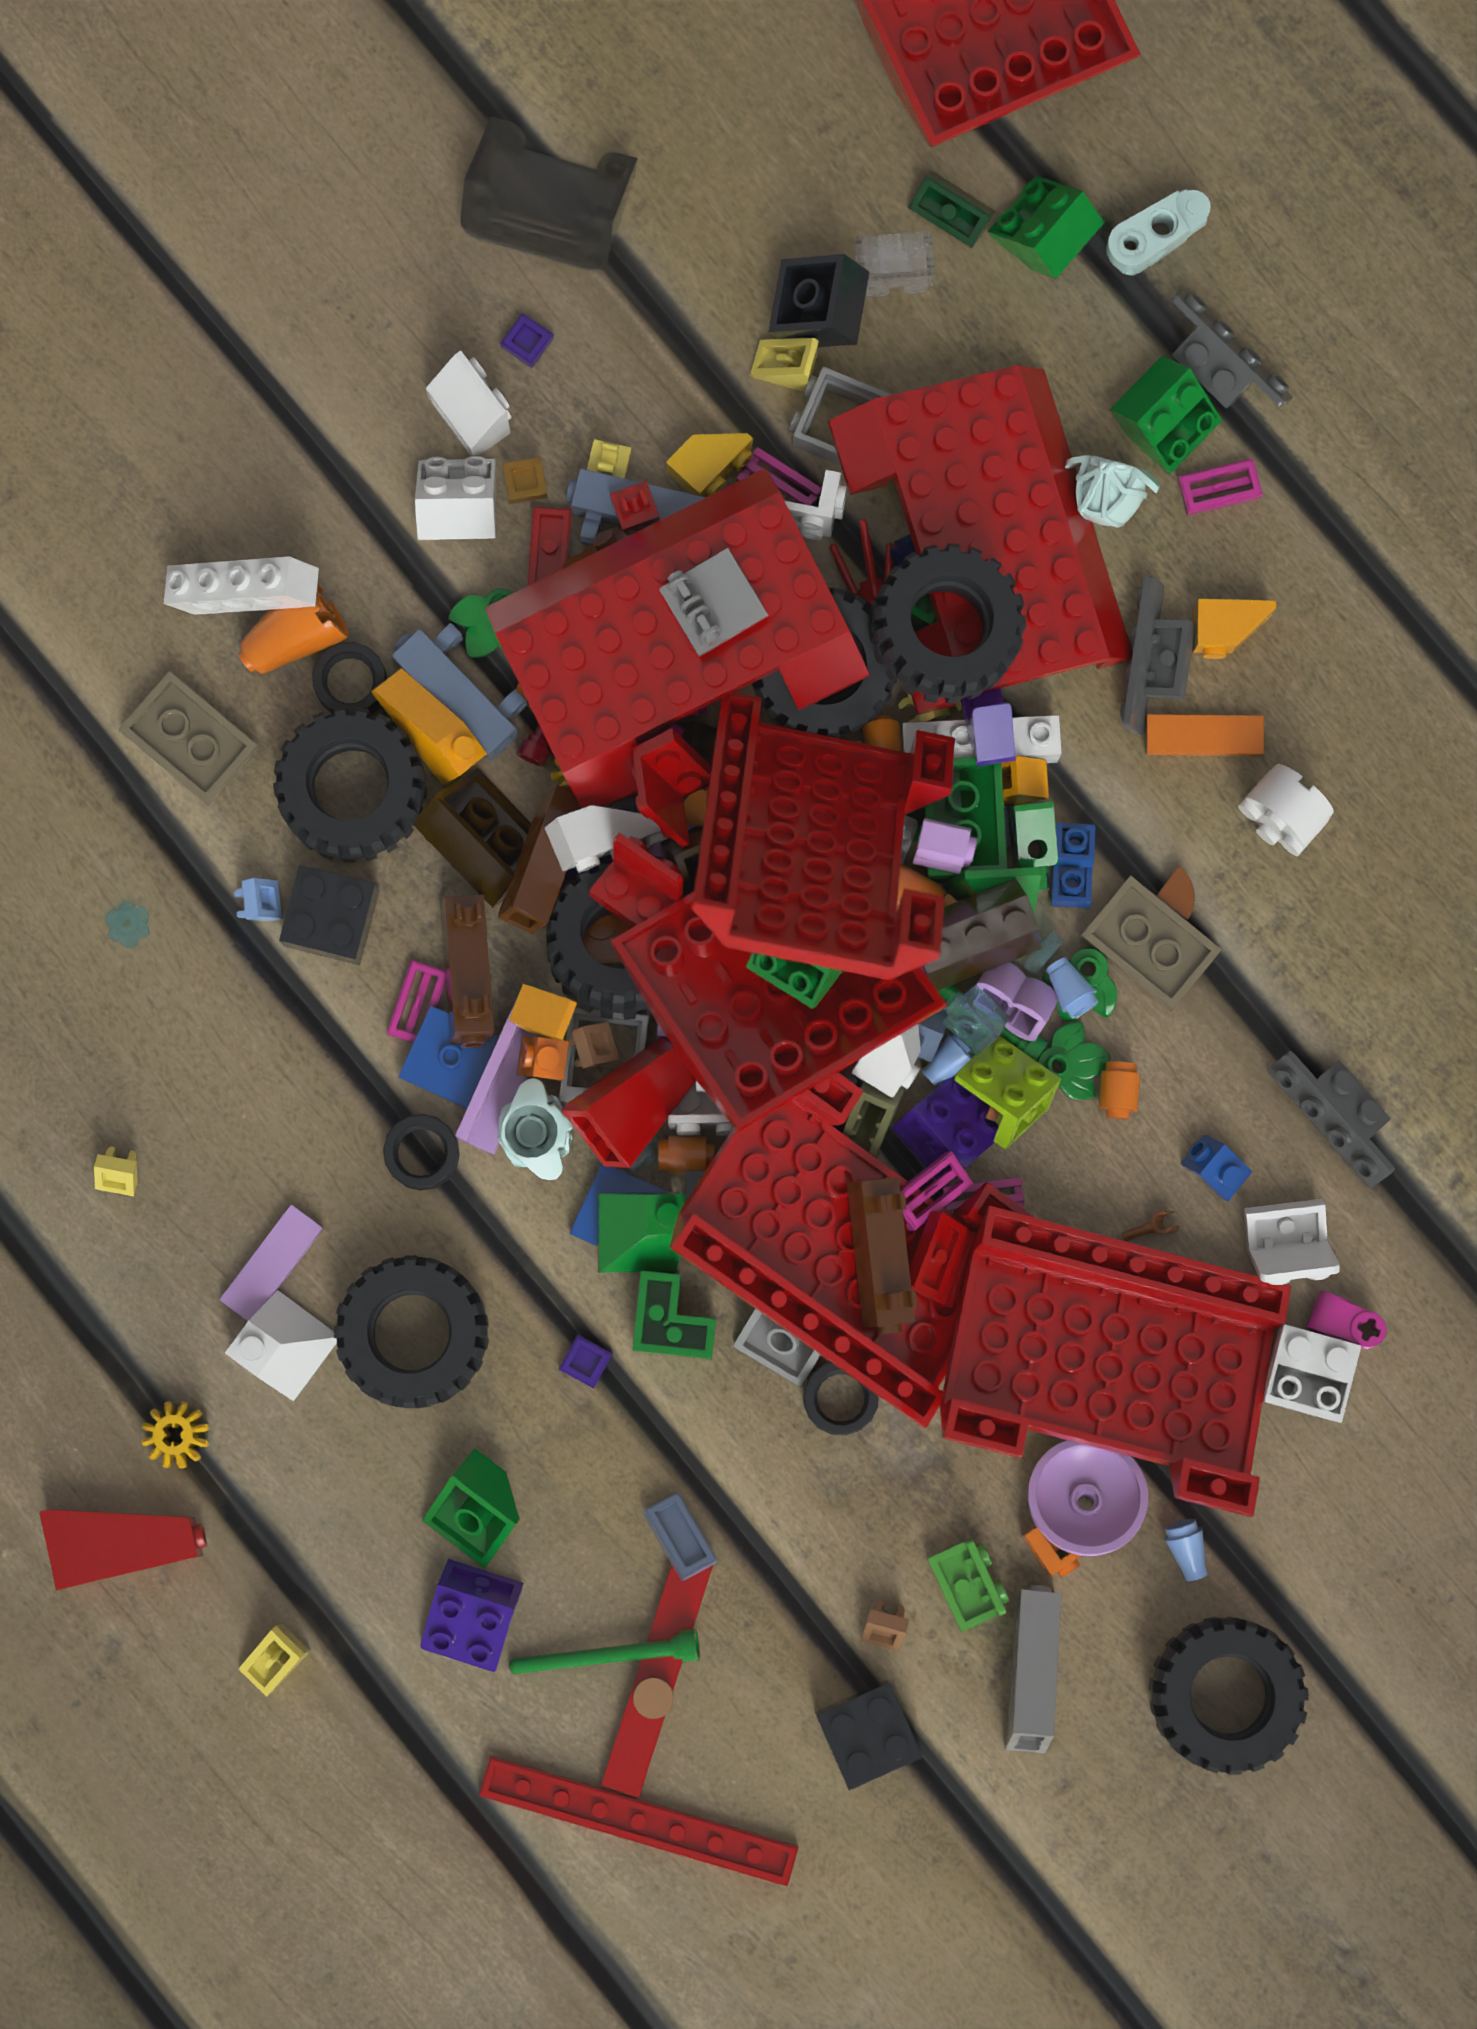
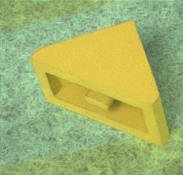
M815 338L760 340L750 376L758 380L805 392L816 363L819 341Z
M281 1623L276 1625L239 1667V1670L267 1697L311 1650Z

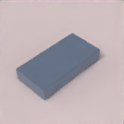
M679 1492L643 1510L645 1519L682 1582L717 1563L718 1559Z

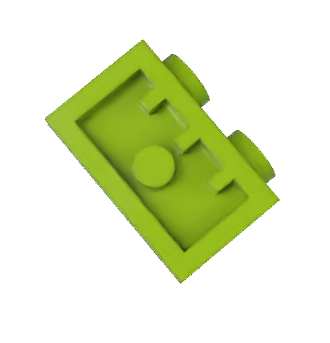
M996 1036L956 1073L954 1080L1000 1112L996 1119V1124L999 1125L993 1141L1007 1150L1049 1110L1061 1078L1003 1037Z

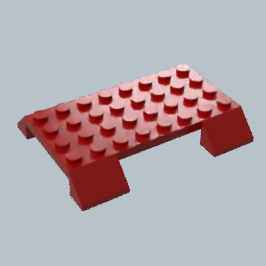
M1017 365L872 399L828 421L849 494L853 495L886 487L893 478L915 551L918 555L922 553L924 547L935 544L939 550H944L948 543L960 544V551L968 553L971 547L982 551L981 559L989 563L992 557L1002 564L998 571L1003 576L1010 573L1016 581V585L1013 588L1014 593H1021L1025 603L1021 610V614L1026 616V629L1022 633L1024 641L1013 663L1001 679L991 689L986 688L983 692L1095 664L1098 670L1132 661L1133 651L1093 523L1090 520L1084 519L1077 510L1075 493L1077 472L1075 468H1065V461L1072 458L1045 370ZM929 593L937 622L915 631L917 638L929 650L943 656L958 657L970 654L980 644L983 636V624L977 610L966 599L954 593ZM917 691L911 696L917 715L952 707L956 704H947L945 698H938L935 703L923 701L925 694Z
M766 468L485 607L494 633L562 773L582 809L591 805L607 807L638 791L637 783L632 774V766H634L632 748L639 745L637 740L778 670L798 711L870 676L855 641L780 491ZM728 548L768 616L699 657L659 588L669 583L667 578L672 573L681 570L684 574Z
M733 692L721 698L692 909L725 947L889 980L939 959L941 954L945 896L904 888L898 909L897 903L904 815L950 795L952 790L955 738L916 730L910 753L761 723L759 722L762 697Z
M837 1072L738 1132L733 1127L679 1211L669 1248L922 1428H927L940 1407L943 1391L938 1387L947 1372L965 1276L953 1308L942 1307L936 1301L929 1300L916 1292L918 1307H914L915 1322L901 1324L902 1332L878 1334L877 1327H863L847 1183L899 1177L901 1188L908 1181L833 1127V1125L844 1124L864 1092ZM984 1183L953 1213H950L945 1208L939 1211L968 1227V1230L976 1233H978L989 1205L1034 1217L989 1183ZM917 1189L912 1194H910L907 1198H905L906 1203L913 1199L921 1191ZM929 1197L915 1208L912 1213L916 1216L933 1203L934 1200ZM903 1218L910 1268L927 1221L915 1231H909L905 1225L907 1222Z
M989 1205L969 1254L940 1403L942 1439L1017 1458L1023 1457L1027 1430L1167 1465L1170 1470L1175 1498L1253 1517L1260 1477L1251 1475L1272 1342L1274 1330L1286 1322L1291 1285L1269 1284L1261 1281L1258 1276Z

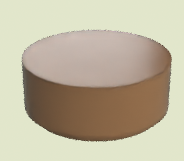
M650 1677L641 1681L636 1687L633 1696L636 1710L642 1716L649 1719H657L666 1715L670 1711L674 1700L670 1685L665 1680L657 1677Z

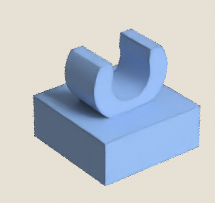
M251 878L241 881L242 888L237 889L234 892V896L244 899L245 910L238 911L237 917L258 921L282 919L278 880Z

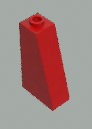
M660 1037L568 1102L561 1111L604 1167L630 1168L667 1120L668 1115L673 1112L695 1083L696 1079L668 1037Z
M62 1509L39 1511L56 1591L203 1556L202 1548L207 1547L203 1524H196L195 1517Z

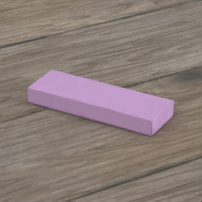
M290 1205L220 1298V1301L249 1321L281 1287L324 1228L296 1207Z

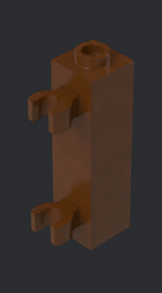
M557 784L541 797L509 888L498 912V918L531 934L548 924L566 871L561 869L545 827L557 817L582 809L569 786Z
M484 895L444 896L440 909L450 1043H461L463 1048L482 1047L485 1045V1042H490L494 1034Z
M899 1177L847 1183L863 1327H877L878 1334L902 1332L901 1324L915 1322L914 1307H918L916 1290H911L902 1210L906 1209L905 1193H900Z

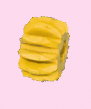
M168 1401L164 1403L166 1416L157 1409L151 1410L150 1414L157 1423L156 1425L143 1423L142 1429L153 1432V1437L144 1438L141 1442L143 1446L156 1445V1448L148 1456L151 1460L158 1459L164 1453L162 1467L170 1468L175 1457L178 1467L186 1468V1453L191 1459L198 1461L201 1459V1455L194 1446H209V1441L198 1438V1433L207 1432L210 1430L209 1424L196 1426L195 1422L203 1415L201 1410H195L187 1417L189 1403L181 1402L176 1414L174 1404ZM170 1426L173 1428H180L182 1426L183 1431L180 1436L183 1441L181 1444L179 1442L169 1443L168 1439L171 1437V1433L168 1429Z

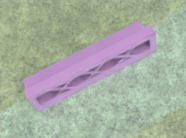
M512 1010L455 1135L458 1140L492 1155H495L500 1144L497 1136L501 1108L513 1101L520 1084L529 1079L527 1076L517 1075L521 1037H537L508 1021Z

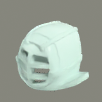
M1090 455L1073 457L1065 461L1066 469L1080 467L1075 479L1077 480L1075 493L1078 512L1084 519L1099 525L1113 526L1115 528L1124 526L1138 510L1143 499H1146V485L1155 493L1160 488V483L1149 471L1125 463Z
M536 1078L528 1079L520 1084L513 1101L501 1108L497 1140L515 1167H528L541 1179L553 1180L562 1174V1157L566 1156L570 1151L571 1140H573L571 1131L573 1125L561 1111L563 1106L557 1096L547 1095L545 1085Z

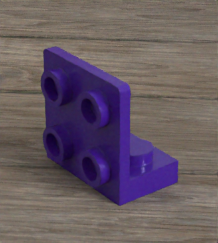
M955 1076L942 1083L892 1127L894 1132L926 1168L944 1153L952 1151L965 1169L995 1143L993 1140L999 1125L995 1121L986 1118L990 1105L954 1080ZM948 1164L945 1168H943L936 1175H934V1178L938 1179L945 1172H947L951 1168V1166Z
M448 1559L437 1584L420 1644L421 1649L491 1672L496 1671L524 1583Z

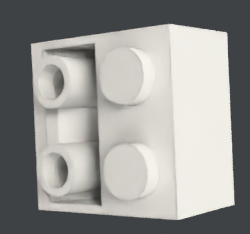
M460 350L426 387L430 402L470 456H479L511 433L508 420L512 417L507 410L509 404L497 388L492 391L489 389L484 379L487 375L474 357L468 360Z
M472 456L466 459L432 457L427 460L418 461L415 492L418 540L495 539L497 520L496 459H485L480 456Z
M1283 1324L1275 1331L1263 1402L1342 1423L1361 1345Z

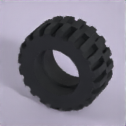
M948 543L944 550H939L935 544L924 547L919 555L915 552L909 554L899 566H895L887 575L872 606L869 619L872 621V626L869 630L870 643L876 645L874 656L877 663H885L888 668L885 675L892 682L899 679L905 684L902 691L913 696L915 691L925 694L923 701L935 703L938 698H945L946 703L950 704L959 703L961 698L965 696L969 700L980 696L986 688L991 689L1001 679L1013 663L1024 641L1022 633L1026 629V616L1021 614V610L1025 603L1021 593H1014L1013 588L1016 585V581L1010 573L1003 576L998 571L1002 564L992 557L989 563L981 559L982 551L971 547L968 553L960 551V544ZM933 592H950L970 602L977 610L983 624V636L977 648L964 656L949 657L937 654L925 647L917 638L911 624L912 609L922 596Z
M828 587L870 676L853 684L843 694L830 699H822L798 711L779 670L752 683L757 696L762 697L761 703L764 708L786 728L829 737H840L839 735L853 733L861 729V726L868 721L872 722L880 714L878 712L885 703L888 704L893 695L891 692L897 680L892 682L885 675L888 670L885 663L878 664L874 656L876 645L870 643L869 630L872 626V621L869 620L872 605L856 594Z
M346 707L334 708V714L325 716L324 712H320L312 716L315 721L305 726L301 723L294 730L296 736L293 740H286L280 749L283 753L281 760H276L274 768L276 782L273 783L274 795L277 798V807L293 834L310 850L314 849L322 857L331 860L336 857L341 858L343 862L355 863L357 858H365L366 861L377 859V854L387 850L390 853L398 848L396 843L403 837L407 839L414 831L412 826L424 809L422 806L423 799L427 796V786L424 777L426 775L415 746L400 726H394L391 720L382 714L378 716L372 715L369 709L358 707L356 712H348ZM347 751H361L372 755L383 766L387 777V791L380 805L368 815L354 820H340L327 814L319 806L314 793L315 777L323 764L333 756Z
M606 862L597 865L596 873L590 875L589 871L586 870L577 874L574 886L571 883H566L560 890V900L555 902L546 927L548 962L551 964V974L555 982L562 984V993L568 999H579V1008L590 1013L595 1007L601 1010V1017L613 1019V1013H624V1020L636 1019V1011L644 1010L647 1016L651 1015L652 1012L627 969L612 968L601 964L587 952L584 943L585 934L594 922L604 916L614 914L589 896V890L608 868L609 863ZM684 891L682 892V898L687 896Z
M404 1255L401 1258L392 1257L383 1260L381 1264L373 1268L370 1266L361 1273L362 1276L355 1283L352 1282L345 1291L347 1295L344 1301L339 1303L336 1312L338 1314L337 1325L334 1326V1338L337 1340L338 1347L336 1353L339 1361L343 1363L346 1369L345 1373L363 1393L390 1406L425 1408L453 1398L460 1390H464L471 1383L470 1380L475 1373L479 1372L483 1364L482 1360L485 1351L488 1349L489 1322L480 1295L462 1274L451 1266L433 1258ZM405 1295H421L430 1298L441 1307L449 1323V1340L445 1351L433 1364L418 1370H404L390 1364L380 1353L375 1340V1325L379 1314L388 1303Z
M1228 1616L1227 1618H1206L1203 1622L1198 1624L1192 1623L1183 1628V1632L1180 1635L1172 1637L1165 1644L1167 1648L1162 1656L1158 1655L1153 1665L1156 1667L1154 1677L1150 1678L1149 1690L1152 1691V1701L1149 1703L1151 1713L1155 1715L1156 1726L1160 1734L1165 1737L1170 1744L1169 1746L1179 1755L1194 1765L1214 1773L1223 1772L1229 1775H1242L1243 1771L1250 1770L1255 1772L1264 1769V1764L1271 1760L1276 1762L1285 1755L1282 1751L1286 1746L1295 1743L1299 1737L1296 1731L1300 1723L1305 1724L1307 1712L1304 1711V1703L1309 1700L1308 1688L1304 1687L1303 1677L1306 1675L1302 1665L1297 1663L1294 1658V1651L1288 1644L1278 1638L1279 1635L1270 1629L1241 1618ZM1220 1657H1237L1247 1661L1258 1671L1265 1687V1701L1260 1715L1251 1726L1235 1733H1220L1205 1726L1195 1714L1191 1702V1688L1195 1676L1205 1664Z

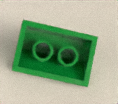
M974 757L954 758L950 795L922 807L923 820L926 818L971 828L970 837L977 838L974 856L970 867H962L960 873L970 870L1007 869L1001 763L976 766ZM925 867L926 877L937 883L947 882L958 875L957 873Z

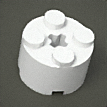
M1276 764L1238 805V808L1247 818L1259 825L1256 832L1265 842L1275 845L1278 841L1288 852L1294 856H1299L1329 822L1334 811L1326 797L1314 785L1308 789L1299 782L1303 776L1285 765Z

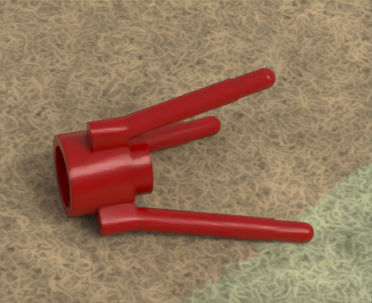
M862 519L859 525L868 580L859 583L860 590L857 589L837 545L833 543L829 548L849 592L862 597L873 606L883 581L882 578L876 577L867 521ZM891 542L886 544L884 581L893 569L894 557L893 544Z

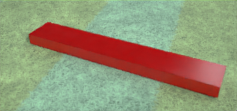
M671 1565L647 1642L671 1640L672 1635L679 1634V1630L694 1628L713 1565L683 1582ZM674 1656L641 1659L601 1786L638 1798L640 1797L665 1715L657 1719H649L642 1716L634 1706V1691L641 1681L650 1677L665 1680L673 1691L682 1665V1659H674Z

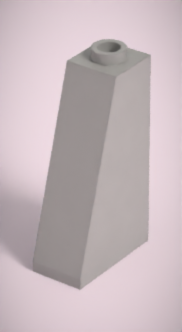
M1028 1586V1590L1021 1589L1017 1599L1005 1750L1046 1753L1054 1737L1061 1593L1052 1592V1589L1048 1586Z

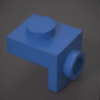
M1203 1135L1196 1141L1181 1161V1165L1186 1170L1196 1174L1221 1199L1227 1202L1252 1173L1224 1143L1208 1135Z

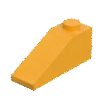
M402 668L371 691L397 727L400 726L408 735L417 753L441 785L459 777L487 754L465 723Z

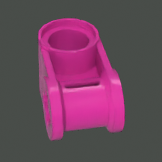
M1326 1291L1319 1292L1306 1325L1307 1329L1315 1333L1361 1345V1349H1370L1377 1346L1384 1340L1387 1332L1386 1323L1381 1316ZM1370 1321L1372 1322L1371 1329L1377 1333L1376 1336H1371L1364 1341L1361 1339L1362 1332L1357 1329V1325H1363Z

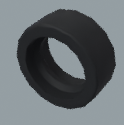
M356 642L338 643L327 648L317 659L312 672L313 688L321 705L331 714L335 713L334 708L346 707L348 712H356L359 707L369 709L373 713L381 704L371 691L364 699L356 703H345L337 700L330 693L327 677L330 669L337 662L344 659H357L363 661L373 674L372 691L387 679L386 670L379 656L368 646Z
M425 1114L407 1116L397 1122L387 1134L383 1147L385 1165L392 1177L405 1187L420 1191L435 1189L447 1182L457 1169L460 1157L458 1140L451 1128L437 1117ZM420 1129L429 1130L438 1135L445 1149L444 1160L440 1167L433 1173L423 1176L411 1174L404 1169L399 1161L398 1154L400 1142L410 1132Z
M829 1362L821 1365L810 1375L804 1388L803 1404L808 1418L818 1429L831 1435L847 1436L861 1431L872 1421L878 1408L879 1396L859 1383L864 1392V1405L860 1413L853 1419L845 1422L834 1421L826 1417L820 1410L817 1402L821 1384L828 1377L837 1374L848 1375Z

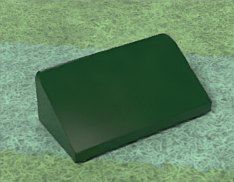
M935 172L925 176L908 206L910 210L970 248L974 247L996 213L995 210Z

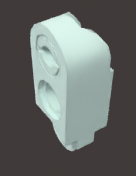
M1185 189L1180 193L1176 191L1118 224L1112 230L1106 245V252L1110 262L1123 274L1127 275L1141 273L1149 266H1152L1185 243L1189 236L1206 225L1207 217L1211 210V203L1208 197L1198 190L1187 191ZM1162 223L1169 228L1170 233L1159 235L1153 231L1152 225ZM1133 241L1137 249L1128 250L1124 245Z

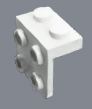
M825 471L818 507L785 501L802 537L812 540H821L822 536L831 537L834 519L842 520L847 486L840 485V472Z
M1322 1199L1244 1208L1247 1253L1261 1281L1273 1285L1288 1283L1290 1279L1306 1277L1312 1280H1322L1329 1277L1330 1274H1336L1340 1271L1339 1261L1327 1241L1326 1208Z

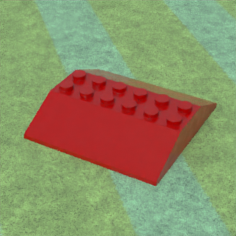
M855 0L865 28L898 97L930 147H934L1118 67L1141 55L1115 0Z
M694 892L611 940V944L656 1021L699 1085L738 1132L946 1007V1002L921 967H918L889 980L842 971L818 1005L812 1009L746 968L752 952L725 947L692 909Z

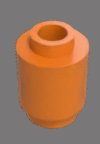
M878 715L872 722L869 721L863 725V744L903 752L901 725L898 721L893 720L888 715Z
M1119 1061L1106 1062L1105 1071H1101L1098 1109L1106 1111V1118L1126 1120L1129 1119L1130 1113L1138 1112L1141 1074L1137 1073V1064Z
M669 1136V1139H659V1171H668L669 1175H687V1171H706V1167L710 1165L714 1158V1144H706V1136Z

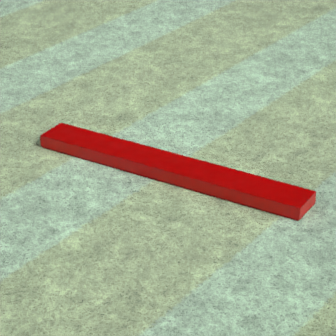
M494 1756L489 1758L479 1796L787 1887L799 1846Z

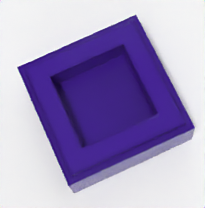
M522 313L503 338L500 346L527 366L533 368L554 339V334Z
M577 1335L559 1370L594 1389L612 1353Z

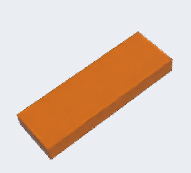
M1147 714L1146 755L1263 756L1264 716Z

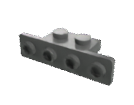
M1184 291L1176 294L1171 299L1197 326L1172 356L1180 364L1189 367L1196 379L1225 408L1230 407L1252 382L1279 407L1290 402L1293 397L1287 392L1289 389L1288 384L1276 373L1270 375L1260 365L1262 359L1254 350L1248 346L1242 348L1232 338L1235 335L1234 331L1224 321L1220 319L1215 321L1205 311L1208 307L1199 296L1192 292L1188 295Z
M1144 576L1143 587H1140L1137 593L1139 614L1137 625H1134L1131 633V642L1134 649L1132 662L1126 668L1127 697L1122 702L1120 708V718L1123 727L1134 735H1143L1148 698L1185 700L1196 626L1190 620L1160 619L1164 585L1153 576Z
M1292 1051L1287 1052L1268 1068V1073L1277 1084L1288 1094L1304 1115L1310 1119L1369 1187H1374L1395 1170V1167L1370 1140L1391 1118L1340 1060L1331 1065L1317 1079Z

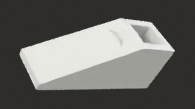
M593 805L557 817L545 827L562 871L576 867L578 873L599 865V858L611 854L613 859V839L618 832L627 838L630 836L636 837L643 843L645 842L647 848L661 844L660 842L669 839L663 835L659 826L651 818H645L641 813Z

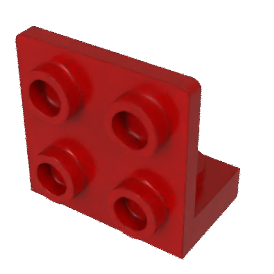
M671 728L632 748L634 760L632 774L637 783L638 796L636 797V804L640 813L645 818H651L659 826L665 837H671L683 848L690 844L683 798L709 785L712 766Z
M618 832L613 839V862L589 890V896L634 927L682 899L683 877L681 876V871L672 862L666 859L660 861L648 853L649 850L642 841L633 836L627 838Z

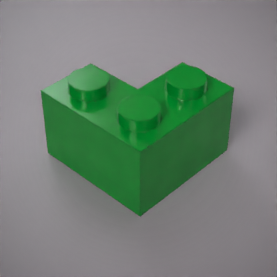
M641 1271L633 1352L712 1360L716 1319L677 1315L681 1275Z

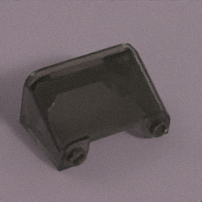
M490 117L464 178L460 218L464 231L482 241L581 269L598 271L606 267L636 173L638 158L622 153L609 152L601 156L597 169L526 150V139L522 129L514 123Z

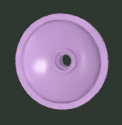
M1066 1440L1052 1447L1036 1464L1028 1486V1505L1035 1525L1043 1536L1056 1547L1076 1555L1098 1556L1121 1548L1136 1535L1147 1513L1148 1488L1141 1468L1131 1456ZM1082 1498H1087L1092 1502L1093 1507L1083 1509L1079 1506L1078 1501Z

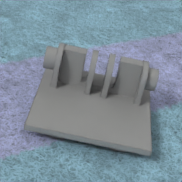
M728 548L684 574L681 570L672 573L667 578L669 583L659 588L699 657L768 616Z

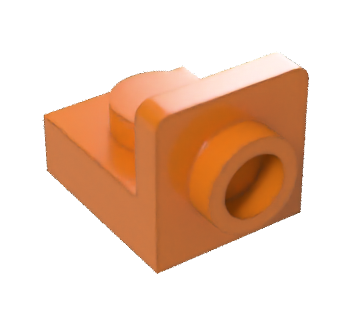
M1033 1526L1021 1535L1047 1575L1053 1576L1058 1573L1062 1578L1081 1565L1077 1560L1081 1555L1067 1552L1058 1557L1056 1551L1060 1548L1047 1540L1037 1526Z

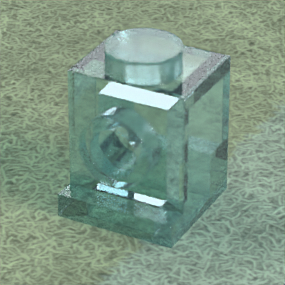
M975 985L964 995L957 992L948 1000L946 1007L943 1008L947 1013L941 1022L970 1048L967 1053L973 1058L998 1039L1010 1016Z

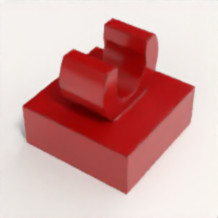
M647 481L610 493V499L623 533L660 521V516Z

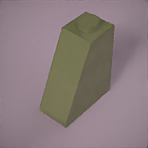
M864 1081L860 1088L864 1092L851 1111L842 1134L876 1158L906 1088L900 1086L894 1097L891 1098Z

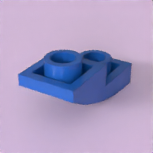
M1056 823L1058 865H1053L1051 906L1090 909L1096 825Z

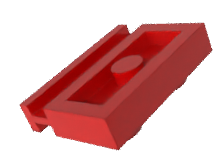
M931 1211L909 1268L911 1289L916 1290L917 1293L929 1300L936 1301L942 1307L953 1308L966 1273L969 1254L977 1233L968 1230V1227L942 1212Z

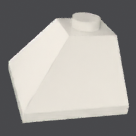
M918 1024L859 1059L852 1074L891 1098L894 1097L900 1086L908 1089L920 1068L914 1065L921 1051Z
M277 1290L247 1322L225 1354L292 1401H295L335 1347L337 1340L334 1338L333 1330Z

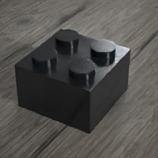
M845 254L781 259L768 332L778 339L815 338L819 341L818 347L857 345L870 271Z
M299 865L279 941L287 948L360 965L380 890L372 882Z
M888 1679L815 1712L849 1791L923 1758Z

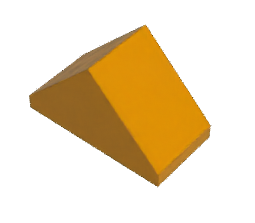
M523 984L508 1021L534 1036L563 1040L577 1002Z

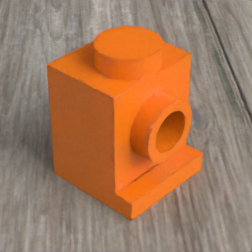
M522 1036L517 1075L564 1081L569 1041Z

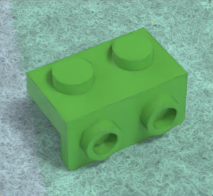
M969 1538L927 1558L960 1632L968 1630L995 1616L1007 1613L1003 1604L1009 1602L1008 1596L1000 1580L994 1582L991 1580L986 1567L992 1565V1562L983 1543L975 1545L973 1539Z

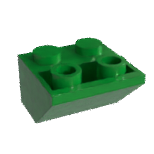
M1035 176L1032 181L1024 186L1021 194L1008 209L999 215L996 223L988 231V234L1032 271L1057 279L1105 222L1083 191Z
M1161 356L1109 409L1126 436L1168 474H1171L1223 421L1192 370L1164 356Z
M753 952L746 966L749 970L812 1009L818 1005L842 973V970Z

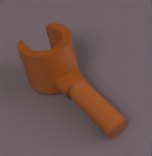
M1172 1210L1157 1211L1153 1214L1150 1222L1122 1232L1124 1241H1129L1148 1233L1172 1234L1177 1232L1180 1225L1165 1228L1163 1225L1164 1217L1175 1212Z

